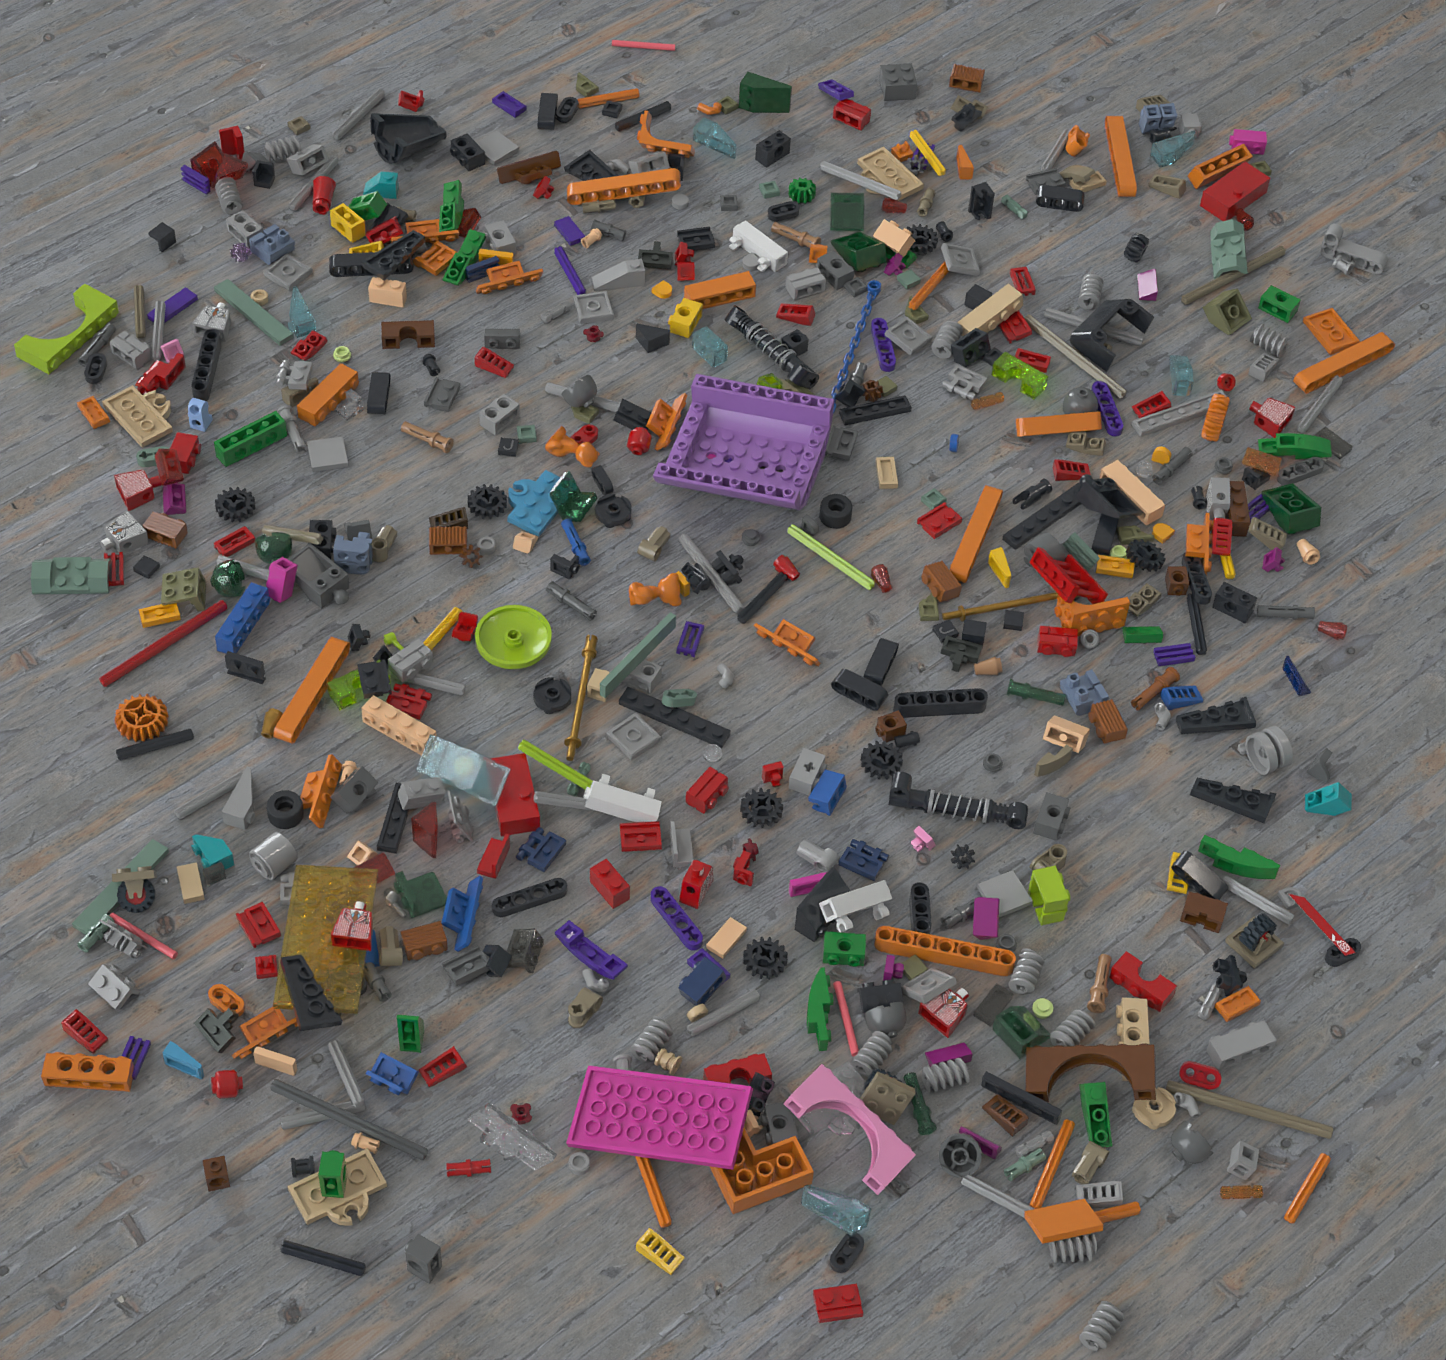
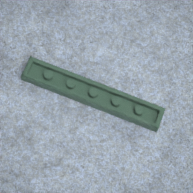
M229 279L214 286V291L279 346L294 338L293 333Z
M670 612L600 682V696L606 698L676 628L675 614Z
M152 839L125 868H131V872L138 871L137 867L151 866L153 870L169 853V850ZM111 882L72 923L73 928L86 935L89 932L88 929L91 926H95L104 914L110 915L120 905L117 892L121 882Z

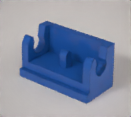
M824 770L808 797L810 802L816 803L812 806L814 810L826 813L829 816L832 814L847 788L845 775Z

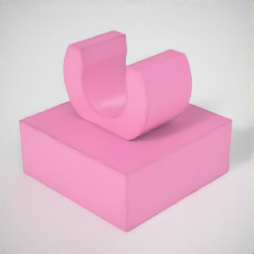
M177 339L160 346L167 363L177 353L184 355Z
M920 826L914 830L916 838L911 841V844L917 852L921 851L924 846L929 850L936 846L933 838Z

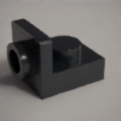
M1257 465L1252 469L1246 467L1242 480L1256 490L1269 481L1271 475Z
M553 554L550 558V571L567 579H570L573 574H577L580 569L578 555H575L571 561L556 554Z

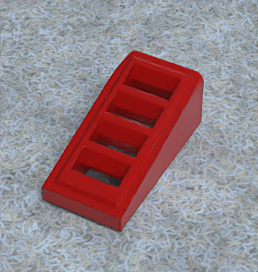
M781 303L776 318L811 326L815 318V311L813 305Z
M482 347L474 358L475 367L504 378L514 368V364L485 347Z
M1161 391L1133 405L1132 409L1138 418H1142L1172 406L1170 400ZM1139 409H1143L1145 413L1142 414Z
M1055 459L1052 468L1055 481L1080 480L1082 475H1091L1087 463Z
M1214 518L1212 525V554L1230 556L1232 520Z
M77 1009L61 1022L63 1031L92 1054L108 1041V1037ZM89 1031H91V1033L84 1038V1036H85ZM95 1036H97L98 1038L92 1044H90L89 1042Z
M453 1046L418 1071L430 1088L467 1068V1065ZM454 1058L456 1063L452 1064L451 1059ZM447 1062V1064L449 1065V1068L445 1069L443 1063ZM438 1066L442 1070L440 1074L435 1069ZM430 1070L433 1072L435 1076L432 1079L427 1073Z

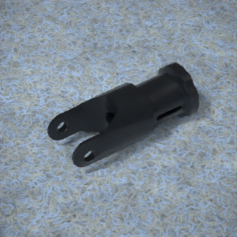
M1043 478L1037 485L1030 486L1015 496L1012 503L1017 504L1020 501L1026 500L1020 507L1024 510L1039 501L1044 494L1052 492V486L1047 479Z

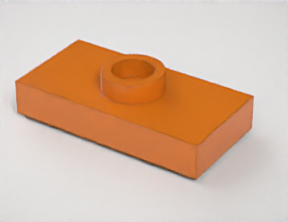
M94 396L77 402L78 408L93 429L110 423L108 415Z
M1248 985L1220 1000L1214 1007L1225 1021L1228 1022L1260 1005L1261 1000Z

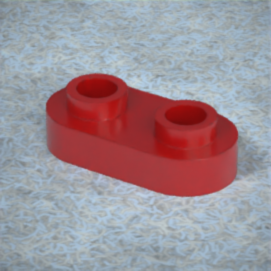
M591 424L584 425L570 438L579 445L584 442L592 444L598 439V428Z
M1187 1061L1180 1067L1179 1075L1185 1083L1210 1090L1216 1089L1221 1084V1073L1214 1067L1193 1061ZM1189 1068L1194 1070V1073L1191 1075L1186 1072ZM1213 1074L1215 1079L1208 1080L1207 1076Z

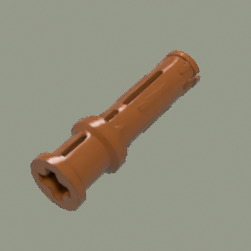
M1168 667L1164 674L1157 676L1151 686L1131 701L1133 708L1136 707V710H1140L1158 695L1162 688L1169 687L1172 683L1178 682L1180 680L1178 671L1173 667Z

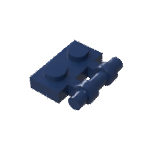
M538 827L536 831L531 832L528 841L520 846L516 858L522 861L525 856H529L527 863L545 872L565 847L566 839L550 831L546 836H543L544 830ZM535 844H539L536 849L532 848Z
M852 839L851 847L847 846L838 865L875 881L884 864L880 860L887 862L889 855L878 847L875 849L868 846L862 840L859 842Z

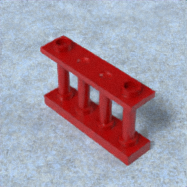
M1037 547L1029 563L1066 603L1072 604L1076 596L1087 598L1091 604L1105 601L1108 593L1071 554H1068L1063 562L1053 559L1044 548Z

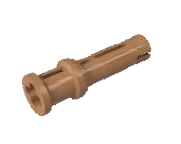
M774 222L771 232L794 240L802 247L810 248L811 244L821 243L820 237H813L808 232L801 233L777 222Z
M407 421L403 422L401 426V432L428 442L431 447L442 449L444 453H449L453 447V439L443 437L438 432H429Z
M1101 954L1098 957L1095 982L1090 988L1091 998L1087 1003V1008L1094 1013H1102L1106 1010L1105 998L1108 996L1106 986L1112 961L1111 956L1107 954Z

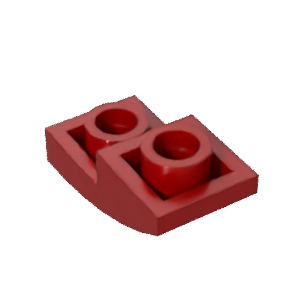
M312 330L304 341L300 339L290 353L307 361L328 340L325 336Z

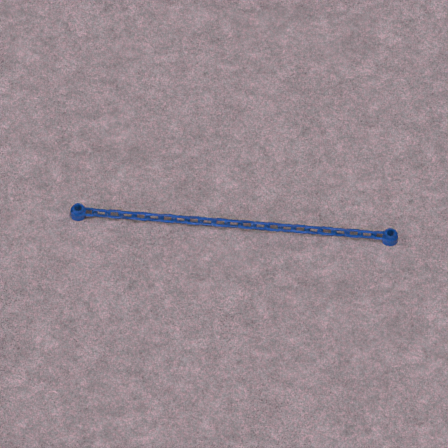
M877 280L868 282V301L862 308V318L857 322L855 327L856 334L849 343L850 351L844 357V367L837 376L839 381L833 387L831 393L832 399H834L833 413L837 406L835 403L837 395L835 389L837 388L839 391L842 382L847 379L849 373L847 370L848 366L852 364L855 357L854 349L859 346L861 340L859 337L860 333L866 327L865 319L872 310L871 303L881 292V283Z

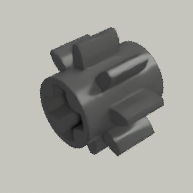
M914 155V160L908 158L910 163L905 165V167H909V171L914 172L915 176H917L918 171L921 173L925 172L922 168L927 164L922 161L924 157L919 159L917 155ZM918 162V167L915 169L913 167L914 163Z

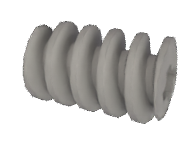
M294 135L290 139L285 137L284 141L278 139V143L275 140L271 144L269 142L265 143V154L269 162L271 158L277 162V156L283 160V155L289 158L290 153L294 155L297 151H301L300 143Z
M231 177L220 179L216 183L215 189L221 209L226 214H236L242 209L236 182Z
M1086 274L1083 276L1078 298V305L1082 309L1090 310L1099 305L1104 284L1101 276L1097 274Z
M946 321L942 324L932 344V351L937 357L946 359L951 356V344L960 339L963 333V328L959 323Z
M1261 324L1252 333L1250 342L1253 341L1255 345H1259L1260 348H1265L1266 351H1271V354H1277V357L1281 358L1288 348V337L1285 336L1281 340L1282 334L1279 333L1275 336V330L1269 333L1270 328L1267 327L1263 330L1264 324Z
M1028 948L1021 950L1008 985L1012 992L1025 994L1026 992L1031 993L1034 991L1037 979L1040 976L1039 972H1041L1045 962L1034 950Z
M1074 1010L1051 1033L1050 1041L1053 1046L1062 1045L1066 1047L1078 1045L1080 1039H1084L1085 1034H1089L1090 1029H1094L1096 1024L1092 1017L1084 1011Z
M654 1016L653 1020H650L648 1026L644 1028V1032L639 1035L634 1045L630 1047L632 1055L642 1062H646V1060L654 1061V1054L657 1055L660 1051L659 1048L662 1049L665 1046L663 1042H668V1036L674 1034L669 1024L658 1016Z
M880 1031L873 1032L872 1036L863 1045V1048L858 1051V1054L850 1062L853 1069L866 1077H869L874 1069H879V1066L883 1065V1060H886L888 1054L893 1052L891 1047L892 1041L889 1036Z
M956 1058L955 1061L948 1060L947 1063L941 1062L939 1065L933 1064L931 1068L925 1066L922 1070L923 1083L928 1093H930L931 1086L936 1092L938 1091L939 1084L944 1090L946 1089L947 1082L950 1087H954V1080H956L958 1085H962V1078H964L966 1083L970 1082L968 1068L961 1058Z
M1091 1233L1089 1238L1086 1234L1081 1235L1080 1238L1077 1236L1049 1242L1050 1256L1054 1263H1057L1058 1257H1061L1062 1262L1065 1263L1067 1256L1070 1257L1071 1262L1075 1261V1256H1078L1080 1262H1083L1084 1255H1087L1088 1260L1092 1261L1093 1255L1097 1253L1095 1234Z
M1101 1301L1092 1318L1088 1321V1325L1084 1327L1083 1332L1079 1335L1082 1344L1093 1351H1097L1098 1348L1105 1349L1107 1347L1106 1342L1111 1341L1110 1335H1114L1116 1333L1115 1328L1120 1327L1119 1321L1122 1322L1124 1320L1123 1313L1112 1303Z

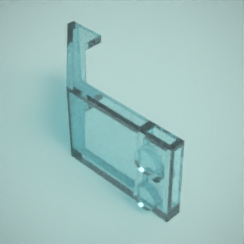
M430 734L416 771L432 778L440 776L442 782L464 790L479 800L497 806L511 769L484 755Z

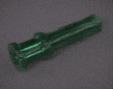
M1010 678L1006 695L1012 694L1020 696L1022 699L1033 698L1061 706L1064 705L1066 694L1030 686L1031 684L1027 682L1023 684L1015 682Z
M907 1073L903 1077L906 1085L915 1088L918 1097L916 1098L914 1095L911 1099L914 1108L912 1115L917 1120L919 1126L918 1133L920 1135H929L937 1129L936 1124L931 1118L932 1111L930 1107L926 1106L916 1073Z

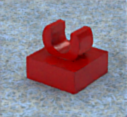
M545 176L538 183L533 196L539 199L543 195V197L549 199L554 191V187L549 185L551 179Z
M680 242L676 249L675 265H677V262H691V257H694V251L687 249V243Z
M677 262L678 281L695 280L694 262Z
M781 761L762 766V779L764 783L771 782L772 787L781 786L779 780L783 779L784 769Z
M276 955L255 957L257 979L278 977Z

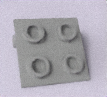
M448 791L451 806L448 815L453 839L460 843L465 838H468L472 842L471 833H473V827L468 819L470 812L466 805L463 806L458 796H454Z
M99 919L100 922L111 928L103 936L105 942L117 949L120 948L121 952L126 953L131 958H138L140 956L141 947L148 948L141 944L143 942L141 938L111 920H108L106 923Z

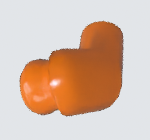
M715 102L713 107H709L699 103L697 110L707 115L719 114L722 111V104Z

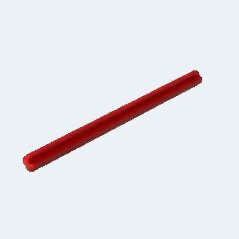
M224 600L218 601L101 676L99 678L100 683L104 687L112 684L227 610L226 602Z

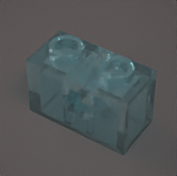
M705 326L693 332L692 348L713 368L727 361L728 345L712 330Z

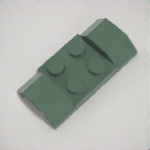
M1234 219L1217 222L1210 231L1214 279L1220 277L1223 272L1232 270L1248 274L1244 225Z
M55 557L53 559L34 560L31 570L32 594L109 593L108 573L111 559Z

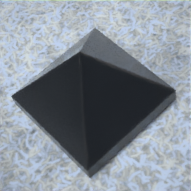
M383 645L374 655L373 660L377 663L385 660L388 669V659L393 655Z

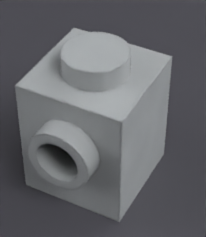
M1197 113L1181 114L1178 127L1182 139H1198L1199 132L1202 131V123L1199 122Z

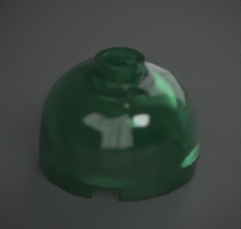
M272 532V536L266 537V534H263L255 539L257 556L265 563L271 564L281 557L288 559L291 556L292 538L287 533Z
M235 559L219 563L212 573L211 585L221 596L239 597L245 591V586L242 587V580H245L244 571L238 561L234 562Z

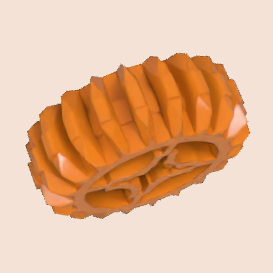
M1214 394L1212 396L1201 433L1202 438L1215 442L1219 440L1230 403L1229 397L1223 394Z
M139 693V696L136 698L131 696V700L125 699L124 704H119V709L115 713L117 730L121 733L122 737L126 736L128 740L134 739L135 742L139 739H142V741L148 738L153 739V736L159 737L160 732H164L165 727L168 726L169 714L167 707L161 699L157 700L155 695L150 698L148 693L145 697H142Z

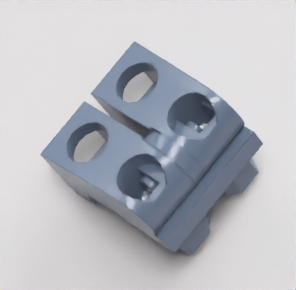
M1174 103L1160 104L1159 107L1158 104L1145 105L1141 109L1138 123L1142 134L1150 132L1152 129L1157 131L1173 127L1177 118Z
M276 224L263 230V233L260 232L249 239L250 251L268 265L295 250V241L285 229L279 230Z
M359 532L358 537H353V541L344 540V536L336 535L333 549L334 563L348 574L362 575L368 573L370 565L373 563L370 533Z
M1092 669L1086 671L1083 676H1079L1075 672L1067 675L1066 679L1060 680V689L1078 716L1088 714L1093 703L1096 704L1109 699L1107 692Z

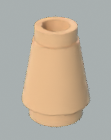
M1301 539L1297 542V547L1305 563L1312 565L1319 561L1320 552L1306 539Z

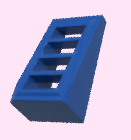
M1196 686L1162 688L1160 695L1168 710L1203 702V698Z

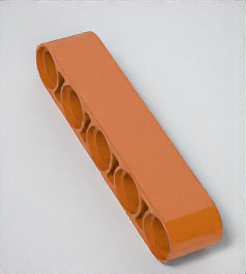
M1101 412L1016 419L1017 437L1102 430Z

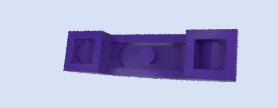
M570 920L555 931L556 937L575 957L590 969L606 978L614 980L628 967V964L616 955L607 954L586 938L584 931Z

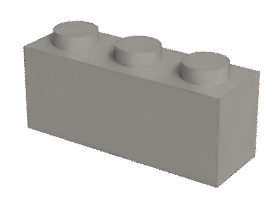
M1265 1020L1258 1023L1252 1022L1242 1029H1233L1223 1036H1214L1209 1041L1206 1052L1215 1067L1221 1071L1272 1052L1277 1040Z

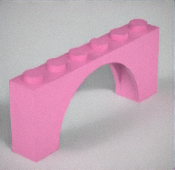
M823 1064L784 1102V1105L798 1119L810 1111L822 1108L839 1110L855 1119L866 1132L872 1151L870 1168L862 1181L877 1195L883 1191L916 1155L909 1145L898 1138L896 1133L888 1128L878 1115L870 1111L864 1102L857 1098L847 1085L841 1083L834 1076L833 1072Z

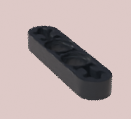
M1185 552L1181 563L1182 566L1187 568L1189 587L1193 598L1198 604H1209L1212 591L1199 557L1185 556Z
M554 878L497 897L492 902V912L495 916L502 918L563 898L567 894V882L562 878ZM542 891L545 895L537 898L534 896V893ZM522 897L526 901L523 904H517L515 899Z

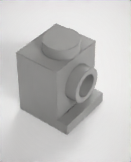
M1239 1141L1231 1150L1230 1164L1227 1167V1172L1246 1180L1257 1169L1259 1149Z

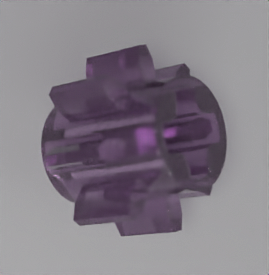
M246 243L233 244V249H230L231 258H235V262L248 261V256H251L250 246L246 247Z

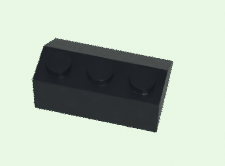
M831 867L797 907L794 930L813 942L819 936H824L830 923L836 922V920L826 923L819 903L851 891L835 868Z

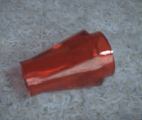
M884 197L882 211H885V213L906 212L907 203Z
M1242 208L1235 211L1237 221L1244 225V231L1252 229L1254 218Z
M884 564L874 566L871 569V577L880 587L882 593L892 590L888 568Z
M1320 621L1318 632H1322L1336 640H1344L1347 625H1344L1343 622Z

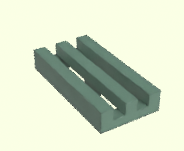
M1075 532L1063 544L1087 571L1100 559Z

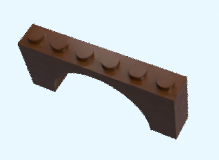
M1146 1043L1111 1046L1104 1044L1066 1047L1056 1045L1054 1047L1034 1046L1026 1048V1092L1045 1102H1049L1054 1084L1064 1073L1075 1067L1088 1064L1108 1066L1121 1073L1129 1081L1135 1100H1156V1054L1154 1045Z

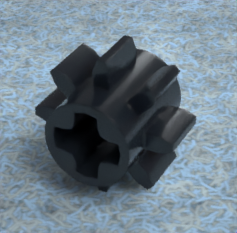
M957 844L955 851H951V854L954 856L951 862L952 864L957 863L958 869H961L962 866L969 869L971 862L975 863L974 858H972L975 852L973 849L969 850L968 844H965L964 847H960Z

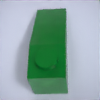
M397 1015L400 1051L421 1053L424 1037V1020L419 1016Z

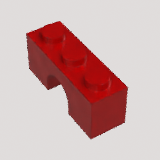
M1126 951L1112 966L1109 978L1115 984L1121 985L1128 990L1134 997L1147 999V1005L1150 1008L1161 1012L1174 997L1177 985L1161 974L1153 981L1143 980L1139 976L1143 962Z
M765 1053L759 1055L752 1054L747 1058L732 1059L724 1064H713L704 1068L703 1080L731 1084L733 1079L742 1078L750 1085L755 1072L771 1080L772 1072Z

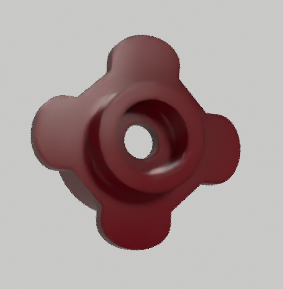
M597 325L583 330V334L587 335V340L590 342H598L600 337L604 336V332L600 331Z
M748 838V843L743 844L742 847L744 851L751 853V858L754 862L756 861V855L759 854L757 844L752 843L751 838Z
M528 1103L524 1105L512 1104L510 1106V1111L512 1112L511 1122L520 1125L529 1123L532 1120L530 1115L531 1105Z

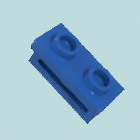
M382 1052L378 1056L372 1070H367L366 1072L367 1075L371 1076V1082L379 1086L382 1083L388 1085V1090L396 1095H400L401 1092L408 1095L419 1071Z

